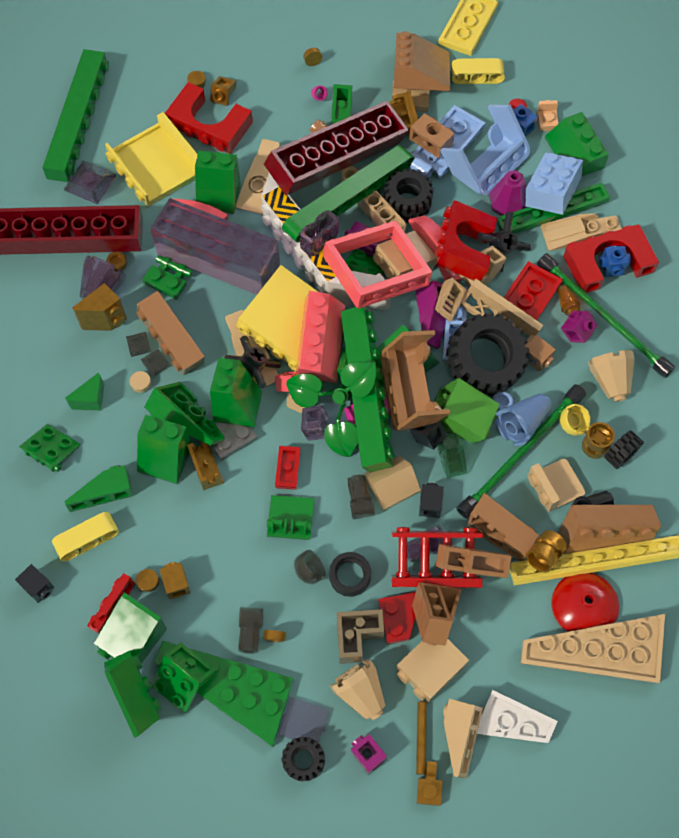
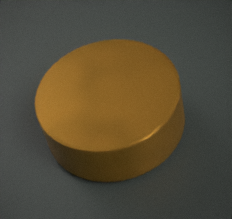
M313 47L304 52L303 58L308 66H316L322 61V54L318 48Z
M192 71L187 76V81L198 87L203 88L206 84L205 75L201 71Z
M113 252L106 259L108 268L113 272H121L127 266L126 257L121 252Z
M144 569L138 573L136 584L141 591L152 592L159 585V577L154 570Z
M264 630L263 639L271 642L286 641V632Z

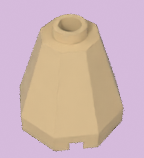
M622 350L619 351V355L613 354V352L606 353L588 361L590 371L607 398L614 399V402L626 400V396L631 394L633 351Z
M366 659L362 661L364 663L363 667L360 668L358 664L335 679L337 684L331 683L329 686L334 694L363 718L374 720L383 714L382 709L385 707V702L376 667L371 660Z

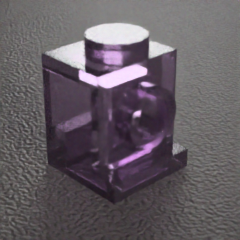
M312 406L302 409L301 431L308 441L325 438L324 432L327 427L328 414L323 406Z

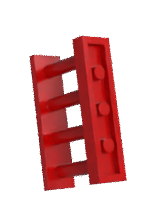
M396 527V531H391L392 537H399L398 571L396 575H391L392 587H417L419 582L448 587L482 588V578L477 576V574L463 572V575H454L452 570L443 569L441 575H432V572H430V538H443V544L451 546L452 538H466L465 548L474 549L475 538H483V533L477 531V528L464 527L463 531H410V527ZM408 537L421 538V572H418V575H410V572H407Z

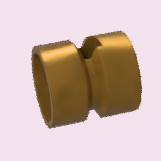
M604 422L593 423L588 428L582 441L583 452L593 459L604 457L615 439L613 428Z
M545 530L536 540L537 543H534L526 553V558L533 568L546 573L552 570L557 560L567 549V544L558 533Z

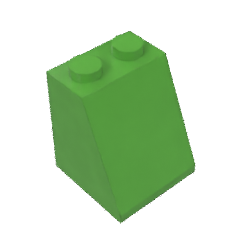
M460 378L441 387L434 400L441 407V410L450 409V414L440 420L445 432L474 444L487 439L491 431L489 428L491 423L497 418L496 413L500 405Z

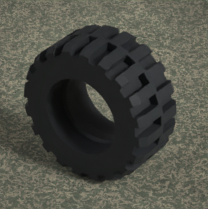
M485 313L483 316L477 314L471 319L468 318L454 332L448 342L449 347L446 349V356H449L446 363L447 367L452 368L450 372L452 378H460L483 394L488 393L489 396H493L498 392L506 391L523 376L525 368L529 363V359L526 357L530 354V350L528 347H525L528 343L526 336H521V328L519 326L515 328L512 325L514 322L511 319L506 321L503 319V315L497 314L493 317L492 313ZM475 339H488L500 347L504 356V365L499 371H487L475 363L470 351L471 343Z

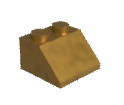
M105 283L72 307L83 330L112 331L115 327L121 326L127 319L120 298Z

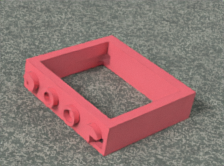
M397 221L384 223L325 242L323 257L357 309L429 285L432 270ZM391 238L414 271L362 288L340 254Z

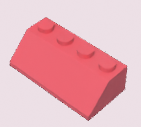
M309 291L306 296L296 375L309 373L317 376L321 381L337 383V369L343 334L341 311L345 310L346 305L330 294Z

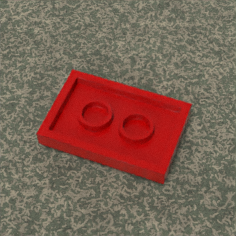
M528 261L503 298L538 321L562 284L563 279Z

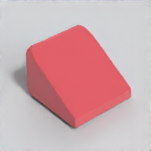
M286 371L275 376L276 390L278 392H289L286 383L291 377L296 375V371Z

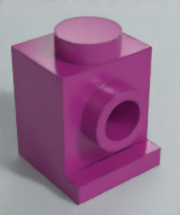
M370 734L366 737L361 735L351 743L353 747L350 752L368 775L387 760L386 754ZM364 750H370L372 755L369 758H365L362 753Z

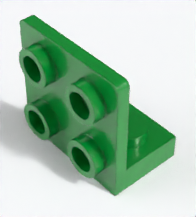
M180 642L163 656L151 686L175 707L186 713L199 688L213 677L216 670Z

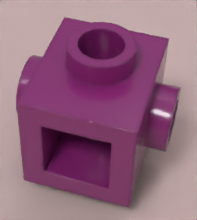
M573 311L569 314L561 329L570 342L586 343L598 325L589 311Z

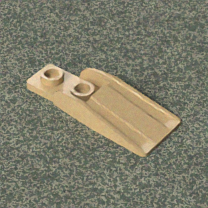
M262 139L258 154L255 156L245 178L236 208L263 215L261 196L269 174L264 163L270 152L280 147L279 142Z
M592 213L579 214L541 225L548 251L563 249L571 242H580L591 236L597 237L608 231L622 229L617 216L598 218V215Z
M243 310L225 316V321L232 334L231 340L236 356L243 355L244 349L240 338L247 336L251 347L261 349L266 354L267 359H271L265 347L259 346L255 339L249 335L242 334L238 330L236 324L238 318L244 312ZM264 367L261 371L266 386L275 383V376L279 375L276 368Z

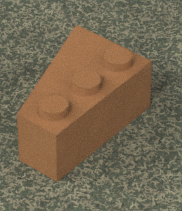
M485 493L471 512L467 527H475L477 531L483 533V539L519 561L526 559V553L539 536L532 527L524 524Z
M423 582L418 583L412 607L424 643L429 645H446L461 594V588Z

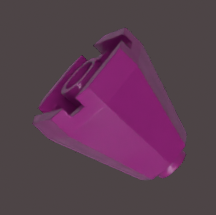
M517 170L508 171L489 194L492 211L503 216L506 215V212H515L527 208L525 206L527 185L522 173Z

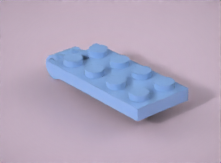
M456 105L439 122L455 133L454 142L450 148L463 149V151L467 149L485 127V122ZM420 146L412 153L415 159L410 166V171L415 169V172H423L422 175H427L428 177L435 172L438 174L437 178L441 179L450 169L443 156L438 159Z

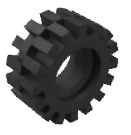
M630 430L611 446L604 455V458L615 469H619L637 453L638 449L644 444V441Z
M304 736L294 738L283 749V756L281 758L283 768L291 778L302 782L311 781L322 772L325 765V754L320 744L312 738ZM303 749L310 751L313 757L312 764L305 769L297 767L294 761L296 753Z

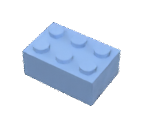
M545 153L526 187L525 206L563 215L582 178L583 160L554 153Z

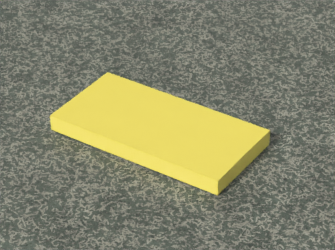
M460 0L438 40V45L471 56L497 9L499 1Z

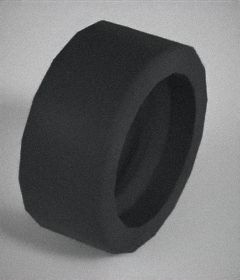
M345 552L338 555L330 565L329 579L331 586L337 593L343 596L353 597L360 595L370 584L371 568L369 562L364 556L356 552ZM347 562L358 564L363 571L361 582L353 587L341 584L337 577L339 567Z

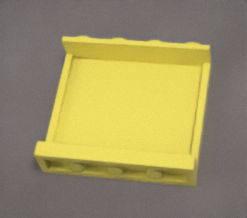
M164 112L157 115V124L118 146L111 148L108 143L105 144L107 149L105 155L109 162H114L119 175H124L129 188H134L139 201H144L148 207L195 180L197 153Z
M280 265L238 318L236 326L242 334L251 336L259 346L269 349L274 357L284 360L292 370L296 371L305 299L309 291H318Z

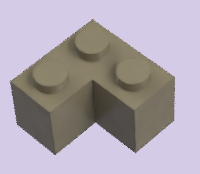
M382 609L337 612L339 664L361 663L363 659L362 640L383 639Z

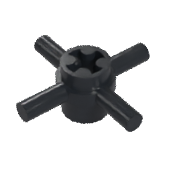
M506 212L503 230L492 235L480 232L477 237L480 241L489 242L490 247L494 246L505 257L506 254L511 253L515 249L527 252L531 250V244L519 242L517 236L511 232L514 215L512 212ZM504 264L499 272H503Z
M242 336L240 341L244 349L243 355L226 354L224 358L240 360L251 377H255L258 387L264 388L266 382L261 371L264 367L279 369L281 361L267 359L266 354L261 349L251 347L247 336Z

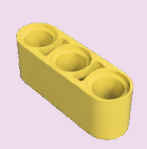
M498 58L456 59L451 63L452 81L455 84L501 83L505 79L504 63Z
M103 512L53 538L52 544L62 562L69 561L114 538L119 533V530L111 514Z

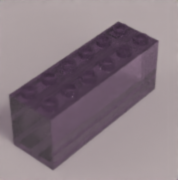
M171 198L168 199L151 227L157 255L170 257L176 263H183L191 269L256 295L280 266L278 240Z

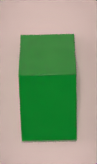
M99 373L95 374L65 397L67 404L72 410L101 411L104 382Z

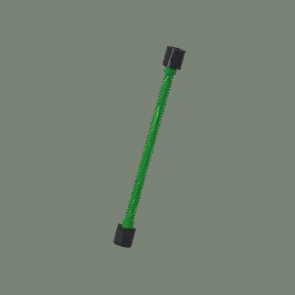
M545 253L538 260L537 266L563 279L562 282L577 294L579 298L583 299L596 313L600 314L607 323L619 331L642 354L646 355L653 364L652 368L659 375L666 378L675 369L676 366L665 356L660 357L658 354L650 351L635 335L629 332L619 321L615 320L610 313L585 293L574 281L570 280L561 271V268L558 267L559 263L552 256Z
M574 384L565 394L562 404L541 424L530 440L519 447L476 494L469 495L456 507L458 513L469 520L471 512L483 494H487L555 421L560 418L563 409L571 404L580 403L586 397L585 390L581 386Z

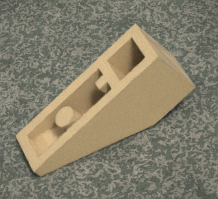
M449 699L444 707L443 715L445 717L444 727L453 774L455 777L467 778L483 708Z

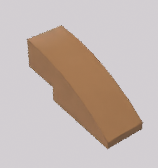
M439 544L436 566L446 570L508 578L511 555Z

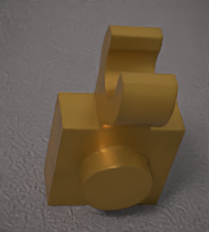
M426 762L425 779L418 778L416 804L441 806L442 780H435L437 762Z

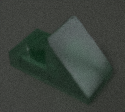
M456 433L448 434L437 446L446 479L467 474L464 447L459 445Z

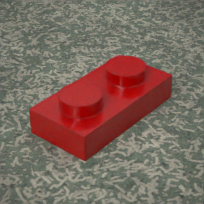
M279 446L275 488L297 490L300 447Z

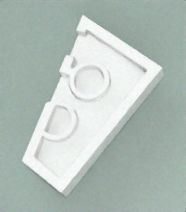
M492 690L481 715L477 734L549 743L558 721Z

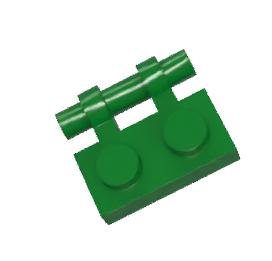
M158 255L156 262L161 264V266L158 268L152 265L143 277L142 282L144 285L177 300L187 286L186 280L182 278L184 275L191 278L194 271L183 263L178 264L168 256ZM170 268L177 272L175 273V275L167 272L168 269Z

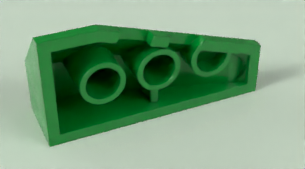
M181 382L154 388L144 406L151 416L186 426L190 436L209 445L222 442L225 439L214 421L207 419L205 416L206 410L204 407L197 405L196 396Z

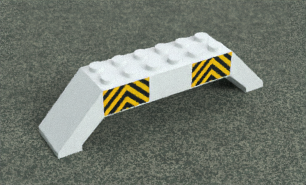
M269 173L261 196L262 220L267 227H271L276 240H280L283 243L286 253L293 256L296 266L299 269H303L306 279L310 283L313 282L316 286V291L330 294L345 305L355 306L323 257L325 240L318 231L301 242L296 243L282 230V225L286 219L298 212L300 208L289 195L286 196ZM351 271L362 288L385 280L380 273L371 275ZM390 298L365 307L387 310L390 308Z

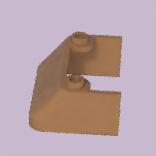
M435 330L402 332L381 352V366L391 422L395 431L437 423L450 414V409L441 410L437 402H430L423 363L430 356V347L427 345V341L435 335Z

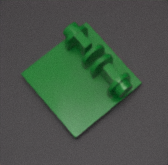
M354 249L345 260L351 271L377 275L378 273L382 275L384 273L381 267L376 264L373 256H369L363 251Z
M46 424L22 443L19 448L25 452L26 456L32 457L36 462H40L42 466L46 465L52 472H59L62 468L60 462L81 444Z
M271 495L269 519H267V537L310 540L314 498Z

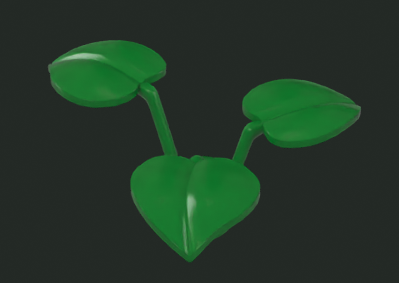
M351 362L347 364L341 371V382L343 385H340L335 390L319 392L322 388V381L313 374L303 373L291 377L286 385L297 405L304 408L312 407L318 402L319 396L332 395L333 401L340 404L336 424L327 425L324 437L331 450L341 456L350 457L358 445L357 429L351 422L344 421L340 423V419L346 406L345 403L352 395L361 398L371 392L376 380V363Z

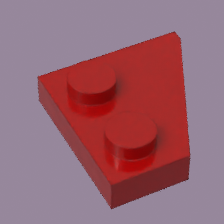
M416 592L378 599L379 608L383 611V624L387 645L410 640L415 620L412 603Z

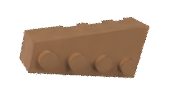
M158 291L137 303V316L148 328L151 336L158 341L163 353L172 359L171 363L177 372L181 371L185 375L204 363L205 356Z
M571 505L558 534L566 541L567 549L565 553L654 539L661 527V523L653 505Z

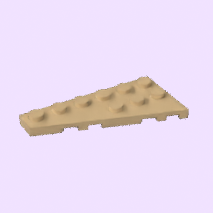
M665 614L523 640L520 664L660 683Z

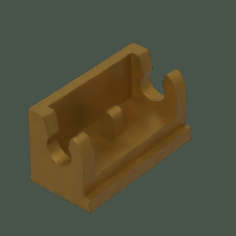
M411 91L393 95L390 105L409 131L406 135H410V127L418 118Z
M201 441L202 445L195 447L193 443L187 446L204 491L223 484V480L210 446Z

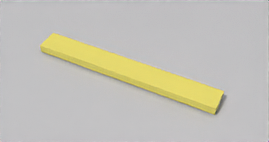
M679 535L562 554L552 570L546 573L533 568L527 560L510 563L509 572L515 586L679 558Z

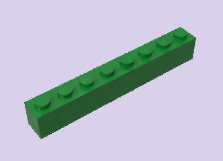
M87 49L82 51L42 167L48 180L69 183L71 175L74 174V165L76 160L79 159L80 147L84 144L85 132L89 129L90 117L94 114L95 102L99 99V90L104 84L105 72L109 69V61L106 59L105 52Z
M354 307L341 311L348 364L351 362H375L377 370L375 384L371 392L361 398L352 395L361 466L371 473L394 467L393 459H395V454L390 446L392 434L387 425L389 413L384 404L386 393L381 383L383 373L381 368H379L380 353L376 348L378 337L373 328L375 317L373 312L366 307L359 309Z

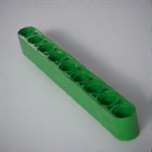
M401 145L396 146L287 218L282 225V230L296 243L301 242L385 185L391 175L395 176V172H402V169H408L415 157Z

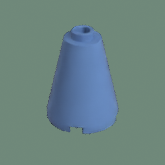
M538 393L500 409L496 413L497 419L495 420L498 431L504 439L514 441L513 445L523 446L530 440L552 409L551 400L548 396Z

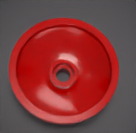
M586 573L564 577L554 589L551 600L553 615L558 624L567 632L613 624L618 618V596L611 584L597 574ZM586 597L592 600L591 604L585 602Z

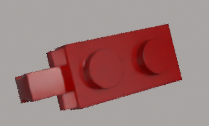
M123 573L120 578L115 580L112 591L108 597L102 600L99 611L90 618L87 626L91 630L100 634L123 593L127 595L131 593L135 587V582L130 576Z

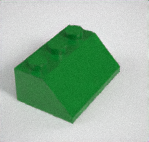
M583 112L564 118L545 135V139L554 154L583 160L582 176L605 168L609 154Z
M129 650L104 662V669L107 680L134 738H136L160 719L158 711L161 710V706L157 697L152 698L149 690L152 689L148 677H142L139 669L143 667L137 655L133 656Z

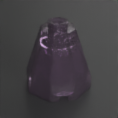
M87 256L83 264L80 288L81 299L87 297L104 283L114 292L124 282L126 274L121 269L118 272L115 271V265L95 256H92V258Z

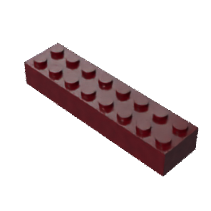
M385 101L272 150L264 166L287 196L399 144L409 130L390 103Z
M140 205L0 208V255L139 252L142 250L143 216Z

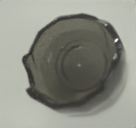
M307 549L295 558V573L304 583L315 584L326 576L324 565L312 550Z

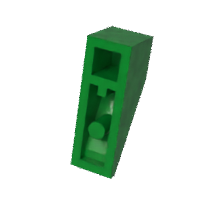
M115 465L108 470L102 471L65 500V506L69 512L132 497L133 492L125 465Z

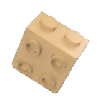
M561 459L543 468L539 463L531 466L528 480L531 486L535 488L540 502L546 507L548 512L574 501L579 496L585 495L583 486L566 459Z

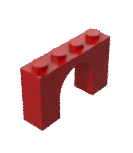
M187 82L164 114L177 130L183 132L186 136L196 138L203 144H209L221 152L231 154L253 123L252 110L235 104L228 115L219 123L202 124L194 117L206 101L204 89Z
M454 200L450 207H446L443 214L445 219L440 227V230L443 231L439 235L437 242L440 244L435 252V256H437L436 265L475 281L477 279L481 282L489 269L491 256L468 247L459 239L457 234L467 235L478 240L477 237L480 232L492 235L495 231L497 217Z
M639 224L634 226L628 225L617 231H608L603 235L591 236L586 240L574 241L566 245L563 257L576 284L585 293L601 288L604 278L595 262L594 256L610 246H625L626 253L630 255V267L636 278L655 272L659 261Z

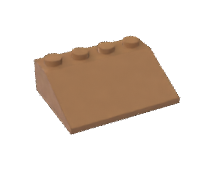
M407 31L396 33L393 88L450 91L449 52L416 34Z

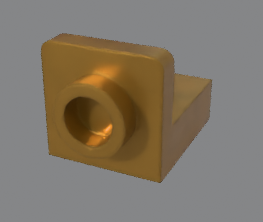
M219 76L211 84L210 101L227 106L229 94L236 88L237 80Z

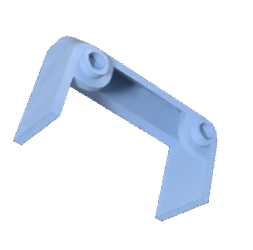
M511 105L488 106L495 122L488 131L491 145L471 164L463 149L442 148L440 150L453 176L479 195L490 194L492 189L508 171H514L529 156V144Z

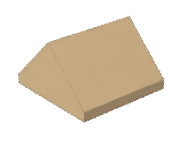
M401 456L393 459L394 467L363 474L365 481L383 511L421 492L412 465Z

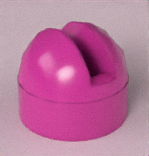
M322 85L315 86L311 91V96L317 101H323L327 97V89Z

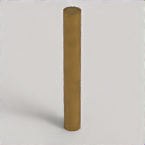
M418 702L417 775H426L427 702Z

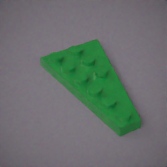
M162 641L155 664L159 666L163 656L173 649L176 644ZM190 649L216 670L213 677L204 683L197 693L273 747L293 678Z

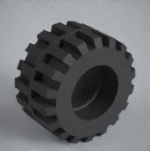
M402 169V172L397 171L395 176L391 175L385 183L384 199L403 220H406V223H409L408 220L428 214L432 206V182L428 181L429 177L427 175L423 176V172H415V169H411V171H407V169ZM404 193H411L417 197L404 198L400 195Z

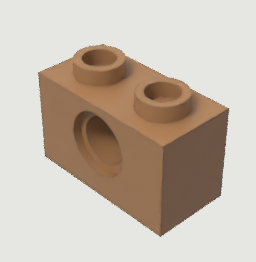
M424 113L410 127L409 139L440 159L443 156L440 150L442 148H450L453 145L455 133L450 128L437 122L435 118Z

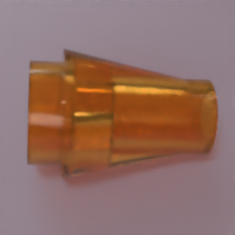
M568 286L559 287L557 293L561 311L567 316L573 311H579L580 302L569 290Z

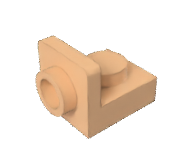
M557 100L539 102L537 109L539 131H551L558 125Z

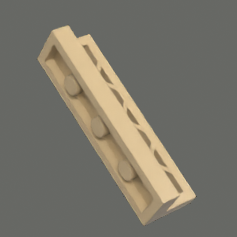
M477 279L472 283L459 305L472 315L481 314L483 316V309H490L493 311L494 317L500 314L504 316L503 319L506 321L511 319L514 322L512 324L514 327L519 326L522 332L529 336L528 342L543 326L540 322ZM469 295L477 300L478 306H471L465 302Z

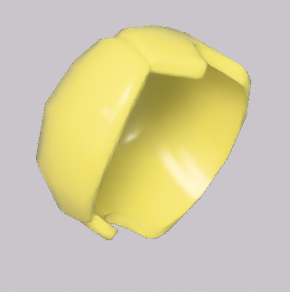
M578 404L567 406L563 409L560 416L562 429L572 436L583 435L590 427L588 410Z

